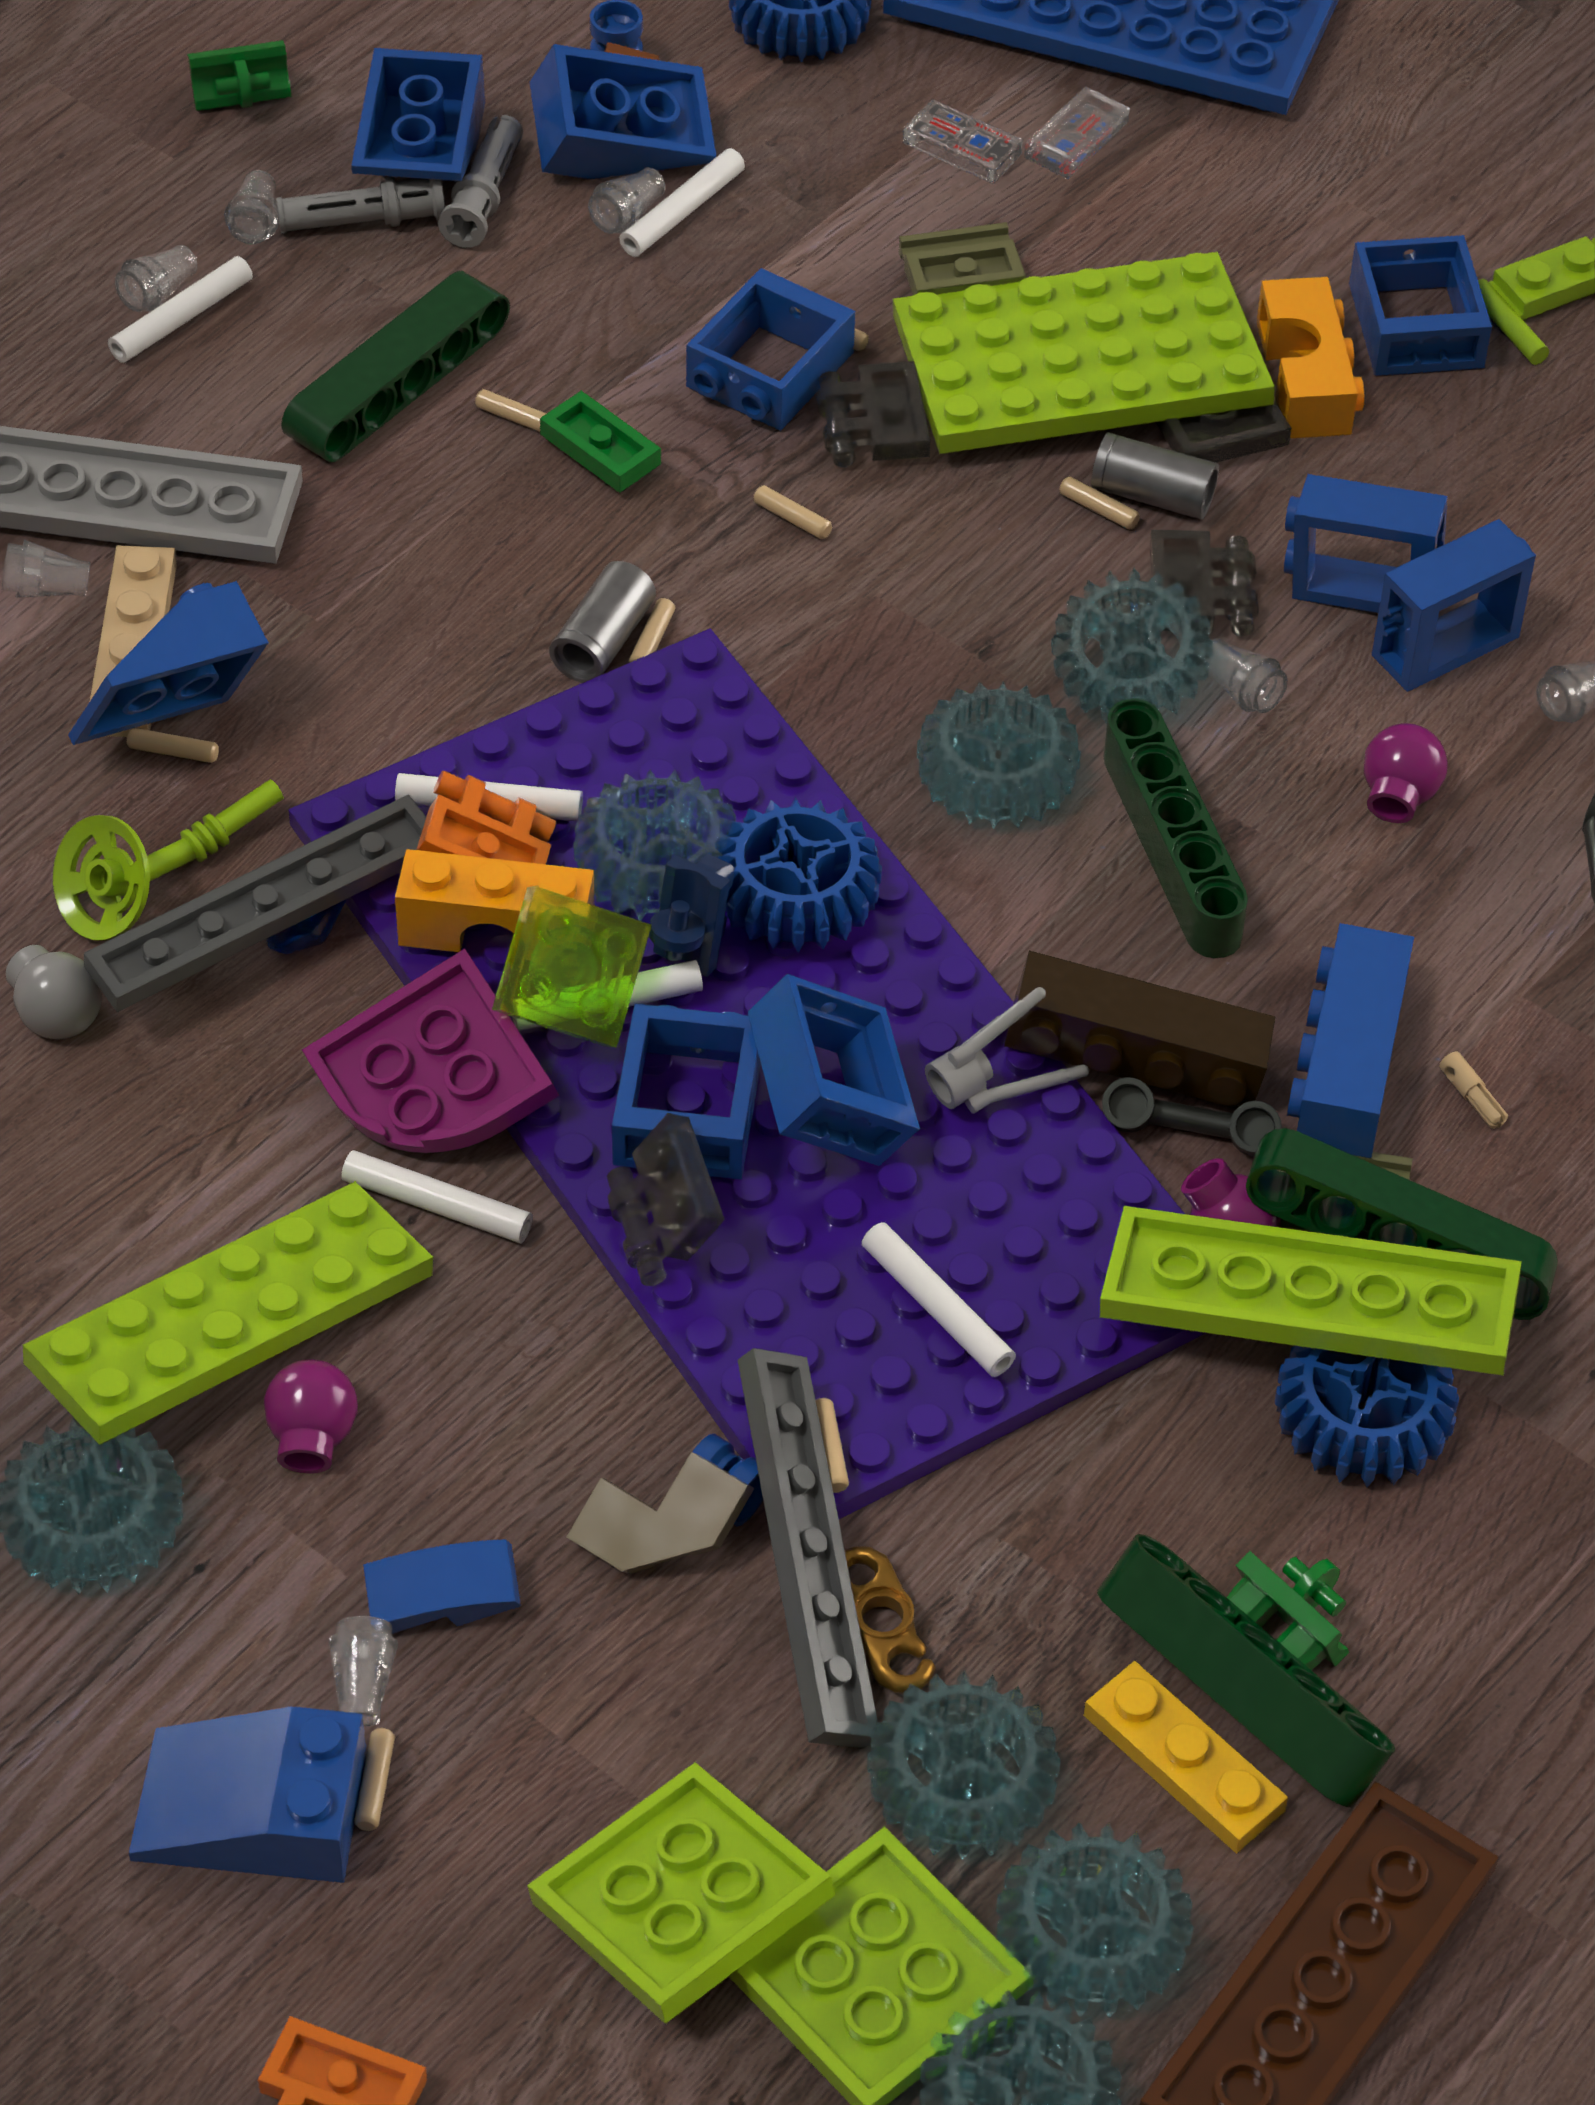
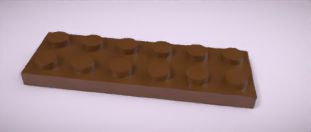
M1375 1781L1141 2098L1140 2105H1329L1492 1876L1499 1857Z

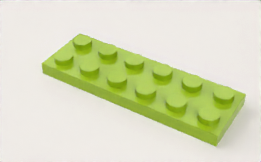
M355 1181L23 1344V1364L92 1438L101 1445L433 1275V1256Z
M1124 1206L1100 1297V1318L1503 1376L1520 1280L1521 1261Z

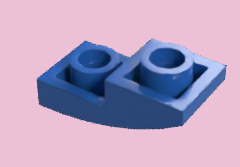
M507 1539L436 1546L363 1564L371 1627L381 1636L393 1634L443 1617L449 1618L456 1626H460L521 1607L512 1544Z

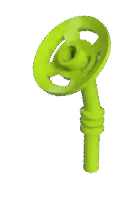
M269 779L215 817L208 813L202 817L204 824L196 821L191 825L192 831L186 828L180 832V840L149 855L146 854L137 833L121 819L107 815H94L80 820L71 827L62 839L54 861L53 888L61 915L76 933L91 940H111L129 931L144 910L150 881L194 859L199 862L207 859L206 852L213 855L218 851L217 844L221 847L229 844L228 836L284 799L280 788L273 780ZM115 833L130 845L136 857L135 862L132 861L126 851L117 847ZM93 837L96 844L88 850L83 858L80 872H77L76 865L80 853L86 843ZM88 891L92 901L97 906L105 909L100 923L86 913L79 901L78 895ZM132 905L129 912L122 918V913Z

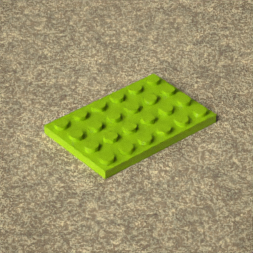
M1218 252L1192 253L1184 257L1157 261H1137L1129 265L1101 269L1088 268L1074 273L1046 277L1032 276L1020 282L995 286L977 284L963 291L938 295L931 292H921L913 296L893 299V318L939 454L1274 405V383Z

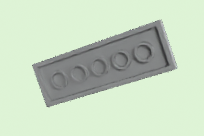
M0 426V527L147 547L175 548L177 551L277 563L303 482L301 465Z

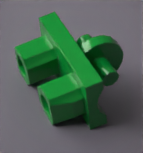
M283 40L187 54L196 111L240 104L241 108L252 107L253 102L292 97L287 68L286 47Z
M1251 1551L1235 1565L1242 1579L1234 1586L1227 1598L1260 1627L1276 1613L1289 1625L1276 1640L1310 1670L1317 1667L1324 1659H1327L1336 1667L1349 1653L1348 1648L1340 1642L1341 1632L1314 1609L1320 1605L1334 1617L1346 1605V1601L1333 1590L1340 1576V1569L1330 1560H1320L1309 1569L1296 1556L1291 1558L1283 1567L1282 1572L1295 1583L1293 1589Z

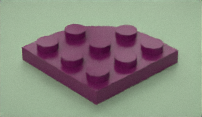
M466 949L453 955L302 1049L337 1108L358 1131L380 1144L408 1152H445L472 1146L502 1132L560 1096Z

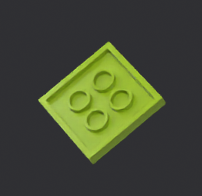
M696 1762L527 1885L533 1905L665 2024L835 1896L832 1878L825 1870Z
M884 1826L826 1871L832 1878L835 1896L729 1975L732 1981L850 2105H888L1031 1989L1032 1974Z

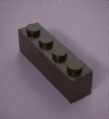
M1029 950L1013 1005L1037 987L1043 988L1046 991V995L1029 1012L1008 1027L1004 1043L1005 1047L1076 1066L1086 1065L1091 1070L1121 1078H1135L1150 1086L1236 1109L1246 1102L1256 1100L1268 1066L1275 1016Z

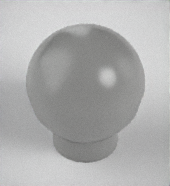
M30 945L19 950L7 965L6 979L14 988V1006L24 1025L35 1034L49 1039H67L85 1031L96 1019L101 1008L102 991L85 969L84 960L67 952H48L43 946Z

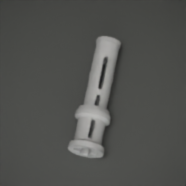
M502 115L501 121L498 116L491 120L486 136L478 149L469 173L463 177L462 181L455 182L451 192L452 203L446 206L439 216V230L444 238L453 245L462 248H472L479 245L487 234L488 225L486 220L493 216L500 204L501 198L498 187L523 136L521 124L511 116Z
M386 177L384 181H380V187L291 198H276L281 233L376 220H385V225L391 224V227L400 226L401 220L434 216L439 221V216L445 208L442 183L438 179H415L396 182L393 177Z

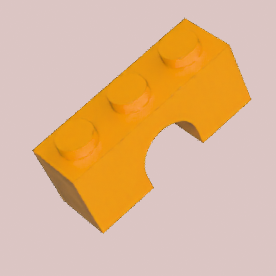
M1328 277L1262 280L1256 322L1265 360L1280 359L1275 402L1284 439L1352 435L1355 411H1362L1364 407V385L1361 377H1353L1354 347L1351 338L1343 337L1344 308L1342 300L1333 298Z
M406 849L395 894L398 946L460 952L466 928L476 924H494L510 930L520 939L523 960L585 967L595 921L594 870Z

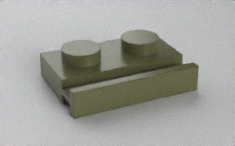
M1007 222L899 236L900 259L903 258L904 271L912 294L931 292L938 295L963 291L977 284L995 286L1020 282L1025 279L1026 275L1014 241L1008 235L1009 227Z

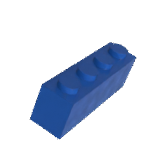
M1340 923L1335 948L1322 946L1315 983L1326 985V990L1313 989L1306 1026L1317 1028L1316 1035L1303 1033L1297 1071L1307 1072L1308 1074L1306 1080L1294 1078L1287 1116L1299 1118L1298 1132L1351 1155L1372 1158L1414 942L1413 936Z

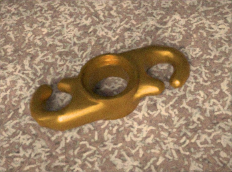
M855 1546L846 1549L845 1555L848 1569L852 1565L862 1564L875 1571V1577L869 1583L864 1585L851 1583L865 1658L878 1684L894 1693H912L922 1689L932 1679L936 1668L931 1659H923L919 1663L916 1672L908 1676L894 1672L890 1668L889 1663L895 1656L902 1653H907L917 1658L923 1657L926 1653L927 1647L916 1634L913 1621L914 1605L911 1598L904 1591L886 1555L867 1546ZM887 1607L896 1611L901 1617L902 1622L891 1631L880 1632L868 1627L863 1621V1616L870 1609Z

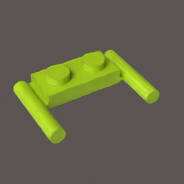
M1585 236L1494 270L1493 280L1490 282L1486 279L1478 280L1489 317L1533 365L1542 363L1548 357L1549 348L1523 320L1595 293V238L1590 241Z

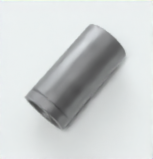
M1107 433L1101 442L1095 459L1091 487L1203 519L1214 496L1219 475V464Z
M613 561L606 565L549 647L550 658L560 672L568 678L581 683L598 677L605 672L655 600L656 589L650 577L639 567L628 562Z

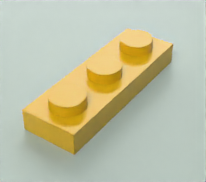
M1135 1660L1085 1702L1084 1717L1236 1854L1285 1812L1288 1796Z

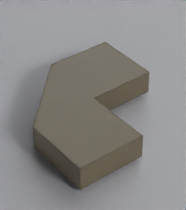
M691 1452L658 1510L609 1480L600 1478L569 1531L567 1538L618 1570L631 1574L688 1555L695 1556L719 1549L755 1488L699 1454Z

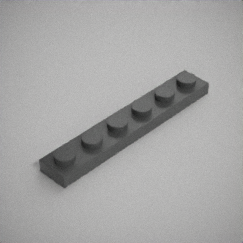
M408 794L84 952V967L116 1012H119L400 873L406 849H417L426 816Z
M753 1348L737 1361L808 1742L865 1748L880 1739L881 1735L808 1359L804 1356Z

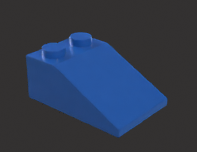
M553 44L530 80L542 172L598 179L709 164L717 157L702 67Z
M374 48L351 164L352 174L462 181L479 141L485 107L482 55Z
M237 581L213 587L211 583H203L184 592L180 596L179 602L105 677L68 734L72 744H80L227 702L269 643Z
M291 1706L156 1728L129 1850L130 1861L344 1883L355 1825V1813L367 1755L363 1714Z

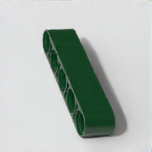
M456 271L299 392L284 411L281 422L283 433L329 462L338 461L493 339L507 321L510 312L509 299L466 272Z
M1125 699L1117 702L1110 709L1107 717L1103 755L1107 771L1188 944L1195 952L1205 957L1225 958L1232 955L1240 948L1248 903L1245 887L1159 710L1153 704L1140 699Z
M1287 1128L1275 1129L1266 1133L1259 1141L1248 1175L1246 1190L1248 1197L1254 1205L1263 1211L1316 1233L1521 1261L1520 1280L1513 1319L1531 1320L1540 1316L1547 1309L1558 1259L1556 1251L1551 1244L1541 1237L1301 1132Z
M1135 1535L1098 1588L1097 1594L1112 1612L1310 1785L1333 1802L1344 1807L1353 1808L1395 1751L1392 1741L1376 1725L1177 1554L1159 1541L1146 1535Z

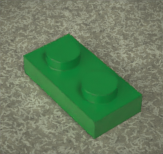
M579 391L540 418L541 436L619 493L661 465V448L583 391Z

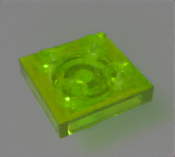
M537 886L527 887L492 1010L607 1048H617L652 925Z

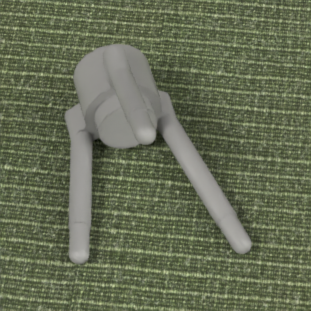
M1035 988L1002 1015L997 1016L989 1024L982 1027L962 1045L955 1047L926 1065L925 1075L933 1093L944 1106L954 1109L965 1102L970 1112L976 1113L993 1102L1067 1083L1071 1080L1086 1077L1089 1074L1088 1066L1078 1065L990 1089L986 1088V1081L993 1077V1070L988 1058L981 1049L1044 999L1046 991L1043 988Z

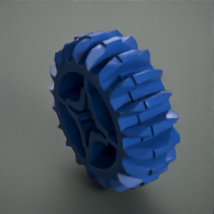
M729 0V10H731V18L735 24V32L744 35L745 44H758L761 54L771 51L778 52L780 60H783L788 55L798 56L801 62L805 56L815 55L820 60H823L827 51L842 54L845 44H856L858 35L866 31V24L869 21V10L871 9V0Z
M796 797L790 807L780 808L770 800L765 814L748 808L743 823L731 822L726 838L719 839V846L716 848L715 857L730 863L735 868L733 884L729 888L726 904L727 917L730 919L731 928L745 926V932H747L749 941L764 935L767 936L772 950L782 941L792 942L798 953L804 943L814 941L824 950L830 935L846 941L849 932H851V926L864 927L868 911L874 910L875 903H877L879 898L882 866L879 864V858L877 857L878 850L875 846V840L866 837L862 822L848 823L844 808L830 814L826 813L821 800L812 808L802 807Z
M1293 1346L1290 1350L1289 1358H1286L1284 1364L1280 1367L1278 1376L1280 1386H1277L1275 1394L1276 1411L1280 1412L1279 1424L1281 1434L1293 1436L1291 1444L1294 1448V1455L1312 1452L1311 1463L1313 1464L1314 1472L1327 1465L1336 1467L1339 1483L1351 1472L1361 1474L1366 1487L1374 1481L1375 1474H1383L1395 1485L1397 1480L1401 1478L1403 1469L1418 1476L1421 1469L1425 1468L1427 1459L1437 1460L1438 1455L1443 1452L1445 1441H1448L1449 1436L1453 1434L1456 1423L1454 1413L1457 1410L1459 1395L1457 1394L1458 1388L1452 1386L1454 1379L1452 1368ZM1374 1390L1372 1397H1368L1365 1408L1360 1410L1361 1402H1365L1368 1392Z

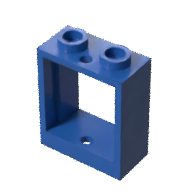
M1464 235L1355 242L1349 286L1375 376L1485 368L1492 325ZM1407 250H1414L1410 254H1404ZM1446 287L1454 314L1385 318L1378 292Z
M760 268L686 345V387L729 406L751 419L758 420L781 431L854 353L856 311ZM759 328L808 350L780 381L730 359Z
M1307 474L1301 496H1291L1285 519V531L1294 532V539L1290 538L1284 560V573L1293 574L1292 599L1379 613L1385 573L1397 567L1315 554L1316 528L1410 543L1411 561L1445 545L1448 496Z
M1497 519L1386 572L1372 656L1406 692H1409L1519 638L1536 558L1528 543L1521 537H1517L1500 519ZM1478 593L1477 599L1438 617L1439 611Z
M786 974L748 1011L780 1135L880 1166L920 1129L885 1007ZM814 1046L837 1053L846 1086L822 1078Z
M634 1004L612 1122V1161L614 1166L742 1180L761 1066L749 1016L735 1012L717 1013L680 1009L671 1005ZM656 1053L738 1062L730 1118L638 1108L637 1103L646 1054Z

